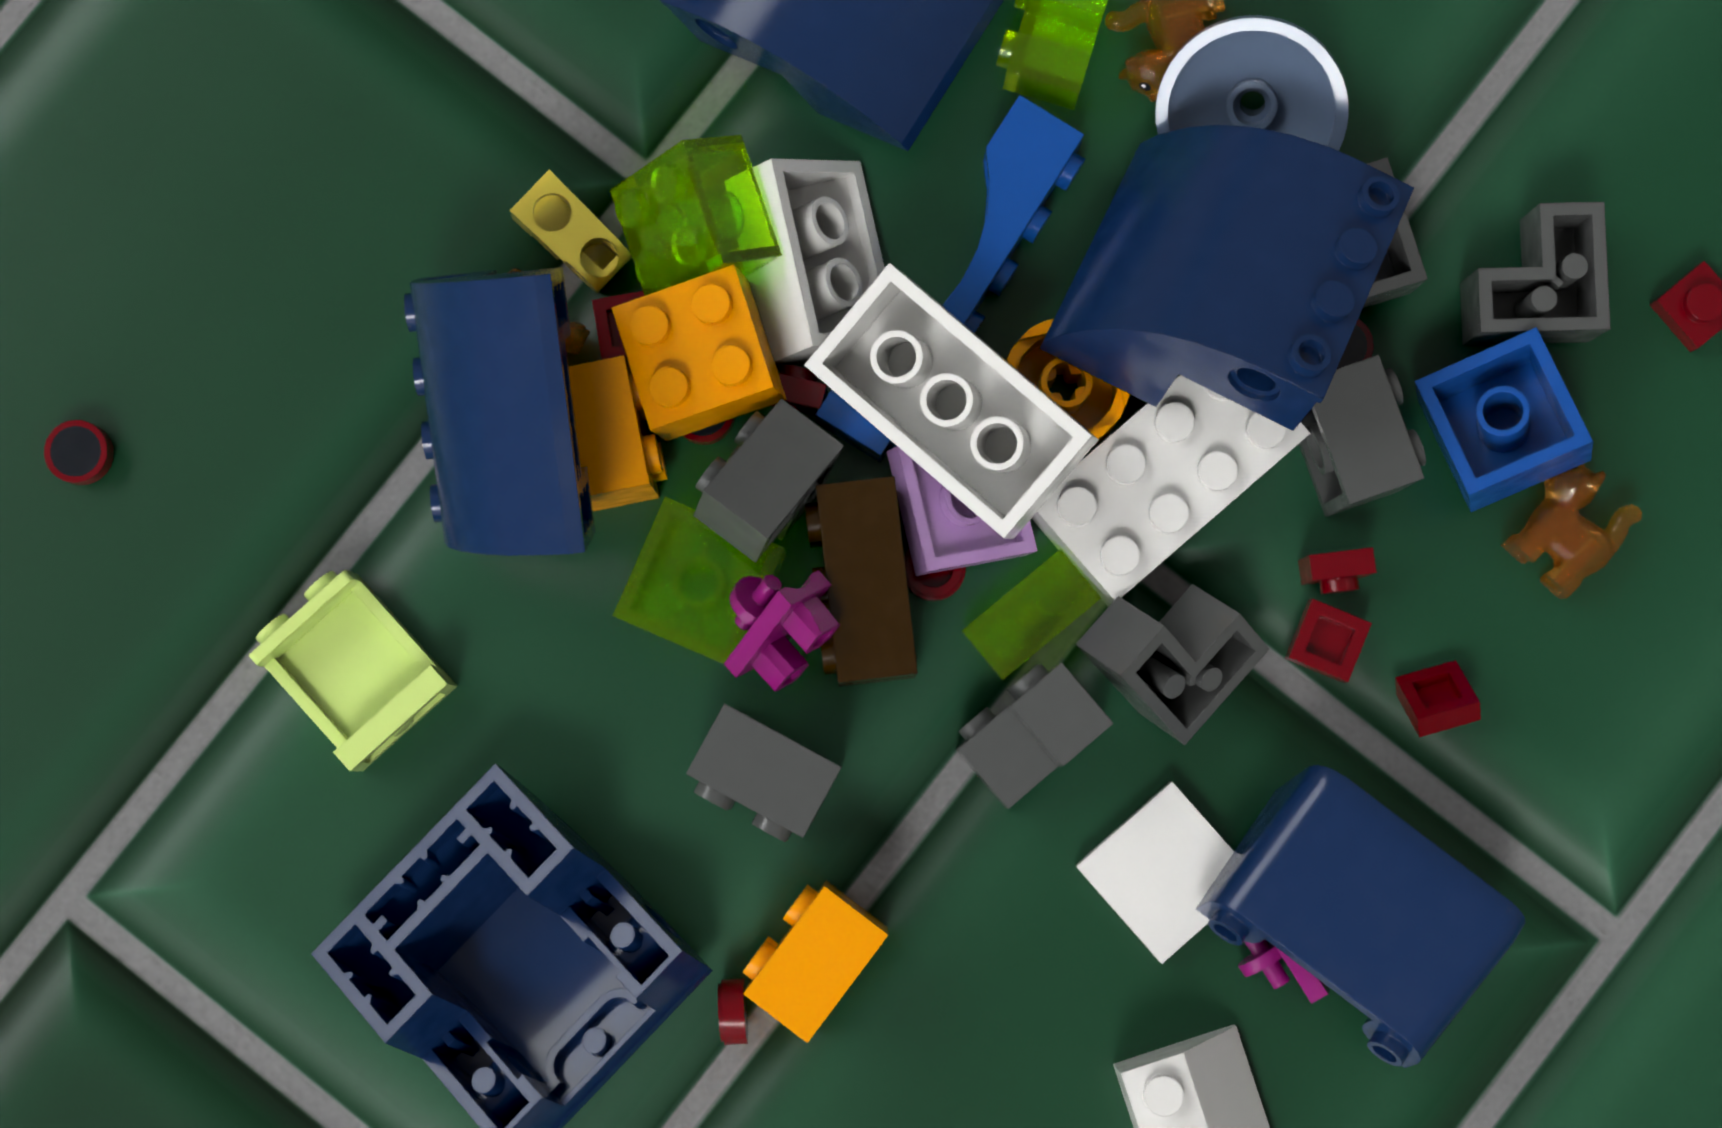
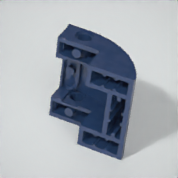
M1004 0L660 1L701 42L781 74L818 114L909 151Z
M1207 125L1185 127L1156 135L1140 143L1039 349L1157 407L1179 374L1294 431L1317 402L1321 403L1327 393L1414 187L1331 147L1291 134L1256 127Z
M563 267L497 274V270L422 277L411 281V293H405L404 295L405 318L409 332L417 333L420 357L413 358V378L417 395L425 396L428 421H422L421 424L422 444L426 459L434 460L437 484L430 486V504L434 522H442L445 544L449 548L461 552L485 555H561L586 552L595 533L588 467H581L565 341L571 334Z
M496 763L311 953L384 1043L423 1059L480 1128H563L713 971L672 926L597 851L540 799Z

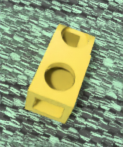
M550 169L510 209L512 219L530 236H533L557 260L563 261L576 276L596 293L632 257L631 253L619 239Z

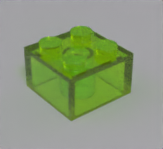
M742 135L681 140L610 189L616 216L621 223L635 265L636 276L645 296L733 264L747 277L782 256Z
M664 497L612 616L631 626L724 665V662L748 632V630H742L735 624L736 614L729 600L732 588L741 578L747 576L760 577L762 579L766 575L777 577L787 555L785 548L772 543L755 563L695 518L693 515L696 509Z

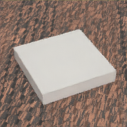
M1170 781L1081 859L1075 867L1153 956L1163 964L1208 924L1209 919L1197 911L1196 907L1234 851L1179 788Z

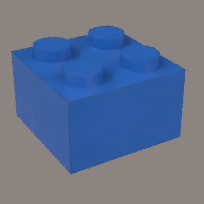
M1537 327L1415 381L1418 403L1470 512H1474L1591 461L1593 440Z

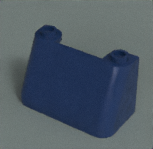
M1320 765L1309 766L1275 790L1196 907L1197 911L1209 919L1208 925L1211 930L1223 940L1233 945H1242L1244 941L1259 943L1266 939L1365 1014L1368 1018L1363 1024L1362 1029L1369 1039L1367 1043L1369 1050L1382 1061L1393 1066H1403L1404 1068L1416 1065L1422 1060L1509 950L1525 925L1524 915L1509 899L1347 777L1333 769Z

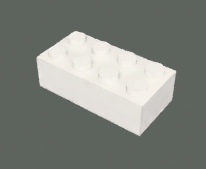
M891 263L885 267L804 364L812 373L1005 539H1014L1099 440Z
M1180 375L1174 380L1157 407L1147 403L1082 459L1031 519L1109 607L1118 596L1122 598L1311 433L1301 422L1292 431Z

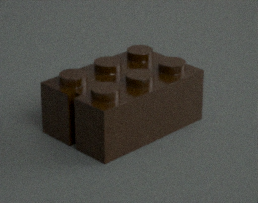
M895 476L816 485L818 502L805 503L810 548L823 547L825 567L812 568V573L819 570L832 584L820 601L840 623V626L830 639L821 646L825 675L837 673L839 687L914 679L918 672Z

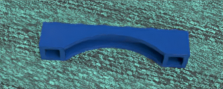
M1021 95L1018 96L986 146L983 159L986 206L980 242L961 282L942 305L975 334H977L986 318L977 312L989 291L1000 296L1019 266L1017 262L1010 259L1023 238L1033 244L1049 220L1053 211L1046 208L1044 204L1056 186L1067 191L1086 160L1077 154L1084 134ZM832 389L815 414L818 425L881 463L888 450L897 446Z

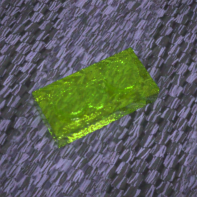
M1060 549L961 632L997 676L1003 680L1099 601L1101 597Z

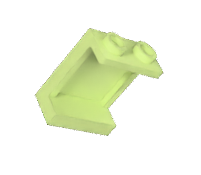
M344 570L337 575L334 571H330L307 589L304 597L308 602L289 618L286 614H281L257 634L256 640L260 645L249 654V657L257 666L265 667L336 746L337 749L333 753L349 771H364L450 694L457 685L358 574Z

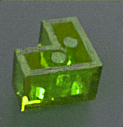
M1015 0L1014 7L1025 10L1019 32L1007 29L1000 48L996 66L1007 69L1003 89L1074 110L1108 0Z

